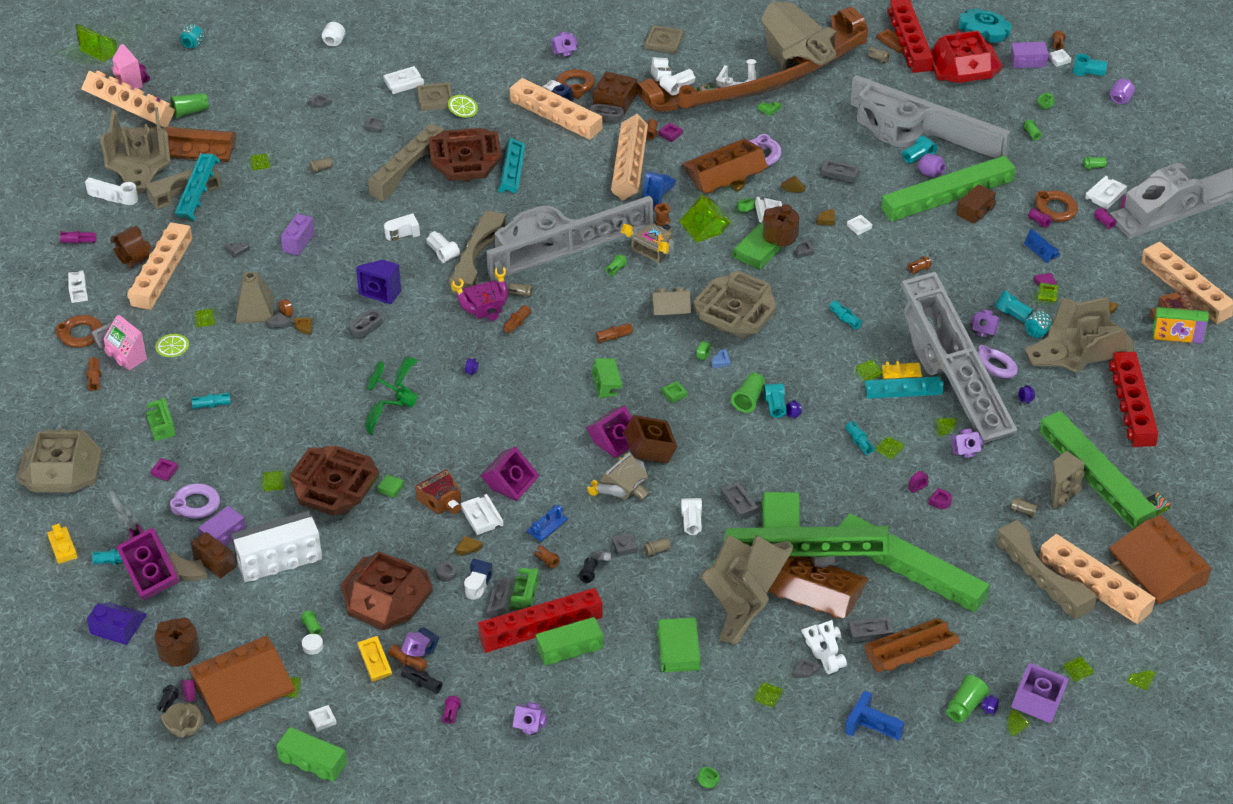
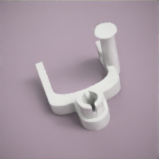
M749 59L746 61L748 63V79L746 82L756 80V60ZM724 65L719 76L716 78V85L720 88L745 83L733 82V78L728 77V66Z
M832 620L801 630L806 638L807 645L812 649L813 655L817 659H821L823 667L828 674L835 673L839 668L846 667L847 662L844 655L839 654L835 656L838 653L835 637L841 638V632L837 626L833 627ZM825 625H827L829 631L825 632L824 629ZM809 629L812 630L813 637L809 635ZM825 641L827 649L821 648L820 643Z

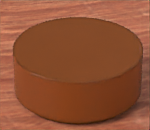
M287 299L280 300L278 302L279 311L287 318L291 317L293 309L290 301Z

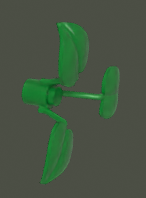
M409 356L403 359L396 372L394 386L380 378L384 370V362L379 361L376 364L374 372L369 377L367 389L371 391L378 381L396 391L395 398L397 401L380 400L378 404L375 403L372 406L365 421V427L369 434L373 435V429L382 412L383 404L398 405L400 407L404 404L412 408L416 403L418 394L410 391L401 382L412 366L418 361L417 359Z

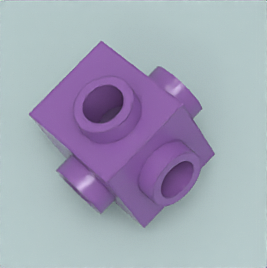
M567 31L558 33L557 37H553L550 40L554 56L563 54V57L570 56L578 46L576 37L573 36V33L567 34Z
M982 309V312H976V315H972L970 326H973L972 330L976 331V335L987 337V334L996 336L1000 317L993 316L992 311ZM986 320L987 323L983 326L982 323Z
M971 428L960 430V434L950 435L954 455L964 454V457L976 456L975 452L981 451L983 446L982 437L978 432H972Z
M527 702V705H517L512 727L523 729L522 732L526 734H535V732L542 730V727H545L547 722L545 708H540V704L534 702Z

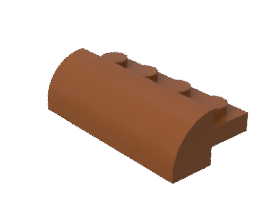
M165 127L168 134L170 158L198 160L200 154H214L221 162H230L231 153L235 148L237 138L235 132Z
M935 618L866 643L864 647L874 669L877 672H881L884 670H894L903 663H913L920 657L932 656L934 652L939 650L951 649L953 645L960 643L957 634L949 631L947 622Z

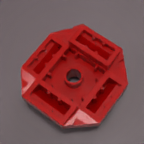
M957 31L955 34L939 37L931 49L933 56L932 70L937 80L940 81L947 80L962 83L989 79L1002 71V64L992 45L986 42L980 31L965 33Z

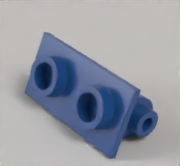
M1032 228L1030 229L1024 244L1046 263H1049L1053 257L1057 258L1060 254L1059 250L1046 241L1039 233L1035 232Z
M554 505L545 516L541 517L537 522H533L526 532L540 542L543 541L568 520L562 514L563 507L561 505Z

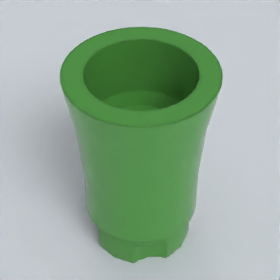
M205 93L170 96L171 108L175 109L173 114L175 119L209 109L208 98Z
M757 372L750 373L744 379L741 386L732 394V405L738 411L745 413L754 411L757 400L764 388L765 378Z
M965 675L955 696L950 701L949 707L946 709L947 716L957 723L965 721L977 705L989 694V688L985 682L976 676Z

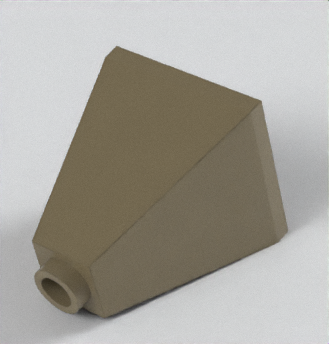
M252 271L243 273L237 295L236 323L265 322L273 316L274 294L259 273Z

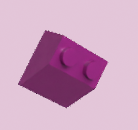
M625 405L613 408L586 427L594 443L613 458L618 457L630 448L624 431L632 417Z
M514 446L502 451L480 476L492 490L517 501L539 477V474L518 448Z

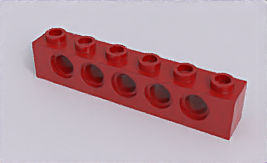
M890 0L887 14L888 17H891L892 27H895L896 37L900 36L899 46H904L903 56L907 58V66L911 68L912 73L932 71L933 56L911 1Z
M1136 351L1114 352L1112 360L1109 361V370L1113 372V384L1117 385L1116 396L1117 399L1120 398V411L1124 412V426L1128 427L1127 438L1131 440L1133 447L1156 446L1158 429Z
M592 588L478 622L479 640L485 653L534 639L538 633L593 617L598 620L603 618L602 601L596 589Z

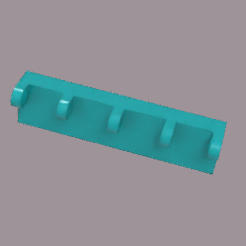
M509 138L505 145L506 152L503 156L504 163L501 168L502 175L499 180V193H504L505 190L516 193L519 188L526 144L513 138Z
M214 154L199 155L174 213L176 216L186 217L191 221L195 220L196 217L193 213L196 207L200 208L201 206L199 202L202 192L206 193L208 190L205 185L208 178H213L214 176L212 172L214 164H219L220 162Z
M940 376L866 380L864 382L867 399L943 395V381H941Z

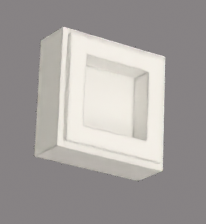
M1063 49L1048 53V58L1056 67L1071 63V57Z
M862 215L847 221V226L857 235L872 229V224Z
M329 705L308 712L316 732L337 724Z

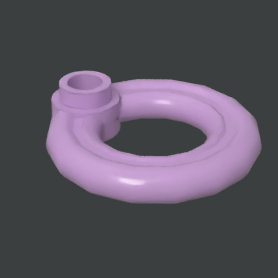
M761 134L757 138L749 140L763 150L768 148L771 150V154L765 158L767 166H771L779 160L781 147L769 135Z
M984 345L978 347L977 353L989 374L1004 379L1017 375L1018 367L1008 355ZM990 358L999 360L1007 369L998 368L988 360Z
M189 484L180 488L175 493L174 498L170 501V508L175 515H182L193 519L205 518L212 515L218 509L220 496L214 488L206 484ZM192 494H202L208 498V503L201 508H191L186 505L185 499Z

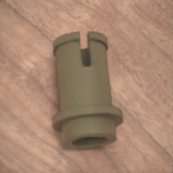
M870 47L869 50L873 53L868 52V57L880 60L881 63L889 61L890 53L887 50L882 51Z
M330 157L320 160L313 159L312 162H309L311 171L316 173L319 170L332 168L333 166Z
M511 282L509 285V294L523 295L525 298L532 296L533 286L529 283L524 285Z
M1015 497L1011 509H1014V512L1019 511L1034 517L1038 505L1021 500V497Z
M664 537L653 542L647 541L643 547L645 554L653 557L656 553L670 550L671 545L669 539Z

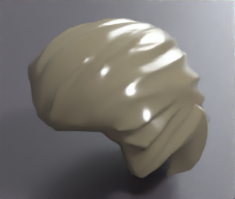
M190 702L187 704H174L160 717L169 732L181 738L194 735L199 731L204 722L200 709H198L197 705L190 704Z

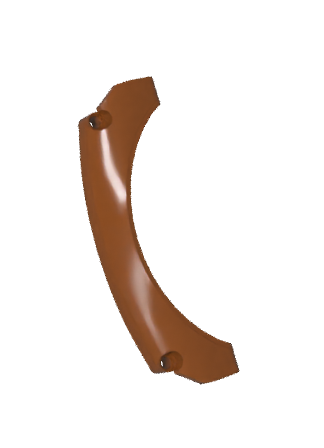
M850 6L837 11V14L831 16V28L836 31L834 50L837 56L823 65H818L809 60L763 78L712 90H696L690 85H684L679 88V93L674 96L662 88L660 82H655V80L649 78L637 83V94L654 111L691 108L764 94L787 86L836 60L858 45L865 44L869 29L864 17L854 7Z

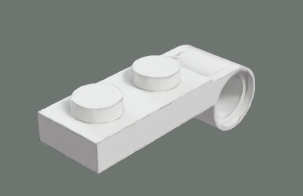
M88 178L85 181L87 194L93 197L125 205H133L138 201L136 185L132 182H125L121 186H117L93 178Z

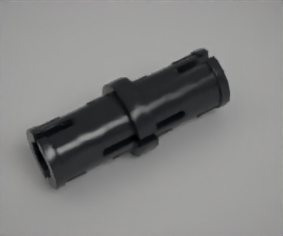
M408 664L401 671L402 677L414 682L420 688L424 687L435 694H438L442 689L443 683L429 676L425 671H419Z

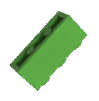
M595 617L536 634V648L544 665L555 664L564 659L575 658L581 654L595 652L604 648L603 633Z
M292 727L287 730L276 745L278 758L282 762L296 765L302 771L315 773L321 779H329L334 782L347 764L346 750Z

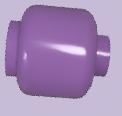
M1118 79L1110 90L1111 99L1117 104H1127L1135 93V87L1128 79Z
M934 154L924 155L918 164L921 174L932 178H938L946 169L944 159Z

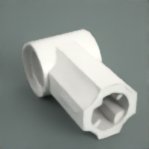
M690 69L674 76L666 74L661 78L660 86L674 96L679 93L681 86L694 83L695 76Z
M436 231L430 233L427 238V244L436 252L438 259L442 263H446L460 255V250L455 242L447 241Z
M701 498L681 499L684 532L689 535H697L702 530Z

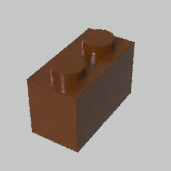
M978 184L958 202L957 216L975 224L979 219H983L989 210L994 209L996 193Z
M205 532L191 542L194 559L201 560L203 566L220 579L236 568L233 551L209 533Z

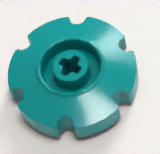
M968 9L965 13L960 14L958 27L964 33L980 31L987 42L1004 41L1005 38H1009L1012 29L1011 23L1005 20L1004 16L990 10Z

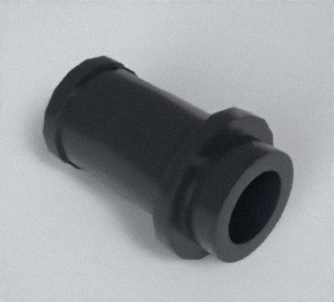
M589 557L585 559L583 569L579 572L582 582L590 583L595 579L596 559L591 557L590 562Z
M167 685L163 689V696L157 705L159 711L164 707L162 712L165 713L172 706L174 700L179 696L177 687Z

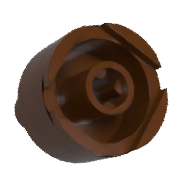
M788 204L766 209L763 216V238L770 244L771 242L777 243V246L793 244L799 236L800 218L798 213Z
M130 226L113 235L110 239L111 244H115L113 251L122 264L127 263V268H131L148 259L149 251L152 250L150 243L142 237V232L138 226Z
M186 617L171 619L166 622H160L157 625L155 643L160 660L169 663L170 666H183L193 661V658L199 653L200 646L196 628L190 619Z

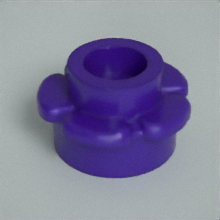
M475 357L467 359L465 373L470 375L477 373L479 362H476Z
M1025 385L1019 389L1018 398L1020 402L1030 404L1034 400L1035 391L1031 386Z
M796 400L786 404V415L788 417L796 419L801 415L802 407Z
M994 695L984 698L982 709L985 710L986 715L988 713L993 715L996 713L999 698L994 697Z

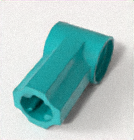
M1080 53L1075 56L1072 72L1077 76H1084L1086 74L1105 76L1108 62L1090 59L1088 55Z
M922 135L916 140L914 145L902 151V157L908 164L913 163L926 154H935L938 145L925 135Z
M1003 290L994 306L1025 323V320L1032 315L1033 309L1018 301L1017 297Z
M764 384V399L768 403L769 414L774 418H781L783 415H786L784 384Z

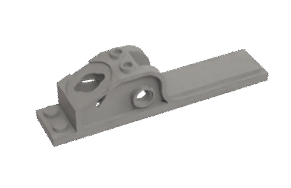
M857 75L853 77L851 105L858 108L857 121L874 133L873 135L879 140L897 147L907 148L914 145L916 140L922 135L926 137L936 136L995 159L1002 156L1008 157L1011 131Z
M1181 163L1161 168L1150 175L1139 186H1135L1128 191L1125 207L1111 212L1109 215L1117 221L1116 226L1130 239L1233 200V168L1200 180H1190L1191 173L1189 169Z
M647 196L577 220L566 218L558 209L551 206H539L521 212L507 226L495 232V248L486 251L488 278L490 281L497 280L495 277L496 268L497 273L502 275L504 267L506 269V277L626 236V234L621 233L623 224L631 225L634 230L643 229L653 224V199ZM544 223H550L551 225L545 226V225H543V224H544ZM517 229V233L514 236V230ZM546 243H551L552 245H551V246H545L544 244H546Z
M936 272L902 281L901 287L908 299L903 312L911 333L914 350L924 370L929 375L945 372L975 432L981 435L983 444L1016 434L1017 428ZM927 317H930L934 321L935 329L933 328L931 322L929 323Z

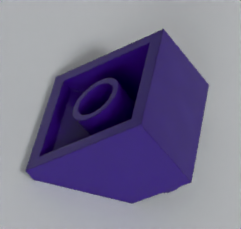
M382 259L356 267L359 295L388 304L394 302L401 292L399 264Z
M111 602L98 603L87 617L90 634L128 645L147 614Z

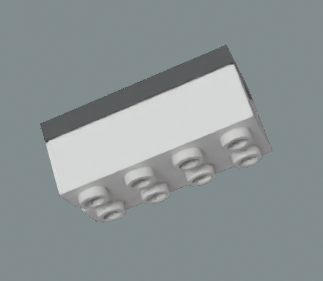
M310 511L231 533L235 548V560L244 582L255 581L268 575H275L278 572L295 569L298 566L314 563L322 559L319 532Z

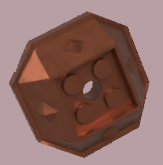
M483 128L443 131L436 136L429 137L431 165L442 173L448 181L465 180L469 183L472 179L487 178L501 161V149L497 131L491 132Z
M326 446L319 449L317 447L308 448L290 473V480L298 503L333 516L337 514L346 515L355 505L361 503L379 477V470L371 457L339 446Z
M380 551L370 557H363L341 583L348 615L381 630H387L392 625L411 620L433 592V586L426 570L406 562L405 559H398Z

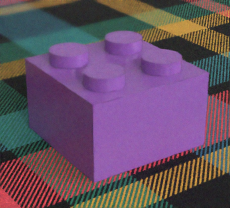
M1028 663L1011 707L1052 724L1069 678Z

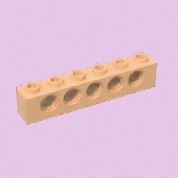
M98 70L96 73L88 72L81 88L82 90L155 124L156 115L154 109L158 107L160 126L168 127L175 109L169 107L170 103L163 100L158 102L156 101L157 97L150 94L145 96L143 95L144 91L137 88L132 90L131 85L124 82L119 84V80L111 76L105 78L106 74Z
M521 78L509 88L510 101L514 104H518L590 140L603 129L602 116L524 78Z
M638 114L622 122L611 191L622 201L639 192L648 124Z
M170 222L167 229H164L163 235L157 241L154 251L150 253L149 259L143 265L141 273L135 278L132 288L128 290L127 296L130 299L131 306L149 310L153 308L192 240L190 226Z
M1160 241L1143 250L1141 263L1176 292L1186 290L1194 306L1200 311H1208L1209 318L1214 323L1218 324L1233 316V299L1228 297Z
M1055 534L1041 545L1039 559L1042 563L1052 566L1053 570L1069 580L1083 583L1097 596V599L1138 625L1152 612L1155 597L1058 534Z

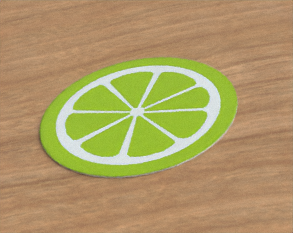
M455 95L448 101L450 111L459 117H472L478 111L477 103L468 96Z
M168 334L157 341L155 348L162 356L175 357L183 354L188 349L189 341L183 335Z

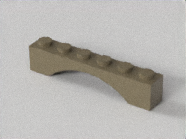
M430 123L368 179L370 196L385 201L395 192L397 185L408 168L419 158L430 154L429 137L436 136L445 131V129Z
M486 210L483 217L479 218L478 226L474 228L472 238L468 240L467 248L462 252L461 260L456 264L455 272L449 278V286H451L453 281L456 286H460L458 284L459 278L464 282L462 291L464 288L478 285L477 271L474 267L475 260L486 246L495 241V232L507 226L506 214ZM451 289V293L458 294L457 291Z
M1018 520L998 529L996 542L1001 550H1005L1013 562H1017L1024 572L1030 575L1037 585L1049 594L1053 601L1060 604L1066 614H1070L1076 620L1094 610L1097 596L1083 583L1061 577L1047 568L1036 556L1032 548L1030 532Z

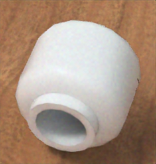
M337 22L328 23L322 32V40L329 46H338L345 37L344 27Z

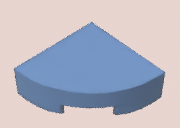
M726 349L718 351V354L712 358V368L730 366L731 361Z

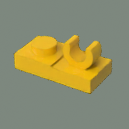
M888 361L881 368L883 380L922 377L920 363L900 364L899 361H896V365H889Z
M60 523L52 525L53 531L47 532V536L57 563L60 564L78 558L67 527L61 528Z
M378 636L358 642L357 645L371 681L374 682L392 676V671Z

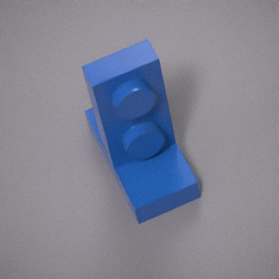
M650 171L646 173L643 198L650 196L653 199V210L657 204L661 203L662 195L675 186L676 179L670 178L666 174H657Z
M864 691L846 720L845 733L853 736L861 724L900 740L903 735L904 722L896 717L886 715L877 709L870 708L872 693Z

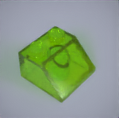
M77 23L75 25L81 52L102 62H106L116 54L117 43L115 39Z
M702 194L679 220L697 243L721 235L731 223V220L718 204Z

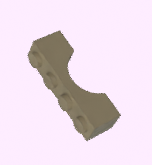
M214 166L212 169L214 176L213 178L209 177L205 185L208 188L207 192L221 188L220 174ZM193 169L146 184L148 198L155 209L173 203L175 195L185 190Z

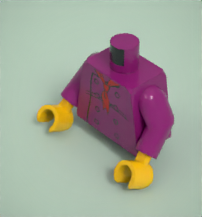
M503 267L502 275L497 273V268L495 269V277L499 282L493 280L464 288L463 291V280L461 278L458 279L460 286H456L453 281L451 289L457 291L458 294L456 296L461 308L470 314H474L477 319L488 317L490 321L496 320L499 316L498 314L502 313V306L506 304L508 298L507 284L504 281L506 269Z

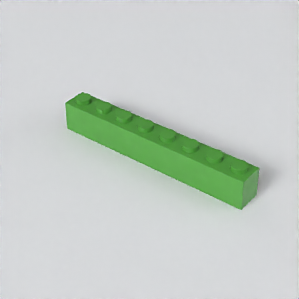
M1006 156L989 160L883 195L881 209L891 221L902 219L906 216L917 214L960 198L962 199L978 184L990 189L1014 181L1016 167Z
M1058 411L1041 419L1039 432L1060 454L1067 451L1085 463L1083 478L1133 530L1143 522L1155 518L1157 511L1155 506L1143 496L1141 491L1131 484L1128 478L1122 475L1118 468L1095 447L1092 441L1085 437L1082 431L1061 411Z
M850 513L838 527L875 525ZM890 533L888 555H865L876 563L890 568L893 572L900 573L908 577L909 580L917 582L928 590L935 591L947 600H952L973 612H976L988 598L990 584Z
M889 526L727 528L724 536V541L727 535H730L751 547L756 535L771 544L789 541L793 544V550L789 556L888 555L890 546Z

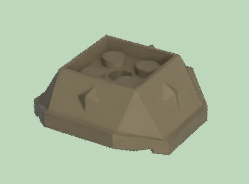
M737 270L730 273V275L713 279L693 301V308L699 319L703 320L706 325L743 339L752 333H759L775 314L776 303L771 292L770 283Z
M60 428L59 430L37 432L32 442L24 449L17 480L32 492L72 493L87 485L91 486L96 483L102 459V450L84 430H65Z

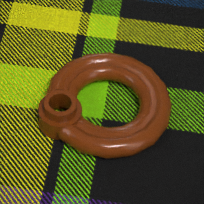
M572 69L561 73L556 78V82L571 87L573 98L579 99L583 93L589 91L595 85V78L588 71ZM574 77L585 80L583 84H566V80Z
M1052 190L1038 191L1036 194L1037 210L1044 215L1048 214L1052 221H1069L1078 212L1076 201L1067 193ZM1050 200H1059L1066 204L1067 210L1060 213L1054 212L1047 207V204Z
M78 315L59 323L55 331L58 335L57 337L64 344L80 348L95 342L91 334L81 338L71 336V329L83 324L90 326L92 331L103 327V325L97 318L91 315Z

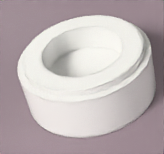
M317 634L305 636L302 639L303 651L310 655L319 653L323 649L322 638Z

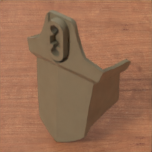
M771 2L767 7L761 22L765 29L768 53L780 65L779 72L785 70L788 59L797 56L808 59L818 65H823L836 58L837 55L834 50L836 31L830 27L822 28L793 3Z
M155 107L157 127H148V124H145V127L128 128L125 125L121 129L116 111L112 110L109 132L102 134L100 138L105 168L119 174L124 183H134L137 194L147 190L146 184L151 183L157 172L171 163L168 134L165 129L160 128L158 107Z
M1108 297L1080 303L1063 298L1060 300L1057 313L1052 320L1048 337L1034 345L1028 346L1025 349V353L1032 366H1058L1076 373L1083 370L1088 363L1112 359L1114 352H1133L1134 343L1127 335L1126 328L1121 329L1116 323L1111 322Z
M727 535L714 565L701 574V580L712 590L727 612L719 640L736 645L742 639L751 620L766 606L769 600L767 592L793 550L791 542L771 544L756 535L751 547Z

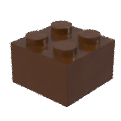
M606 71L593 90V105L620 106L625 114L637 95V79Z
M633 415L624 431L633 457L639 460L644 459L668 464L677 448L676 441L666 420Z

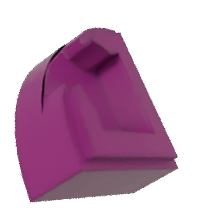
M1052 273L1034 275L1033 281L1038 286L1042 285L1049 290L1057 289V283Z
M180 680L185 700L187 702L195 701L194 680Z

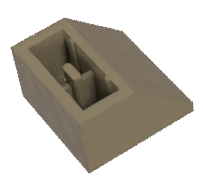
M685 287L674 288L673 292H667V289H656L655 293L651 294L653 316L691 313L690 291H685Z
M1067 451L1053 461L1049 488L1052 508L1055 510L1061 505L1065 506L1073 495H1078L1082 490L1081 484L1085 474V463Z

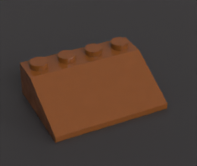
M741 139L682 163L683 168L697 188L707 194L714 192L718 187H727L733 181L744 180L748 175L759 174L763 172V169L768 168L762 148L746 139Z
M1162 515L1143 522L1108 549L1120 561L1121 565L1132 574V577L1142 585L1143 589L1156 598L1155 602L1157 604L1206 585L1212 569Z
M789 556L768 592L773 593L778 598L793 600L798 605H808L815 611H825L835 618H845L851 613L869 578L833 565L825 568L815 567L811 558L807 556Z
M267 635L189 667L191 678L195 682V689L216 724L295 692L292 681Z

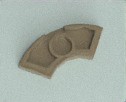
M176 552L170 554L178 571L179 578L186 581L208 578L201 560H184Z

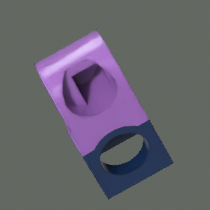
M425 627L419 628L417 633H407L401 650L410 656L433 654L440 637Z

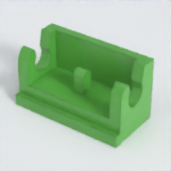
M595 358L591 373L598 398L617 396L616 391H610L611 389L622 388L615 358Z
M165 397L148 403L147 408L156 407V409L146 412L154 440L157 441L176 436Z
M538 568L518 569L519 574H526L527 576H516L513 595L510 599V610H521L533 606L539 583Z

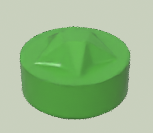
M1044 93L1038 97L1037 103L1041 109H1048L1054 105L1055 99L1051 93Z
M746 198L738 201V210L749 212L754 209V199Z
M702 341L697 346V359L703 361L707 359L711 348L710 343Z
M702 767L697 774V780L704 787L714 788L718 784L720 776L713 768Z

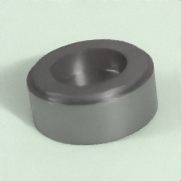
M450 562L441 563L436 568L437 578L444 582L452 581L457 576L456 566Z

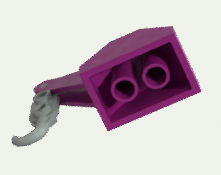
M110 491L109 494L117 514L129 530V540L116 546L140 598L145 601L180 582L179 574L155 529L152 527L144 532L135 514H132L128 506L124 507L114 491Z

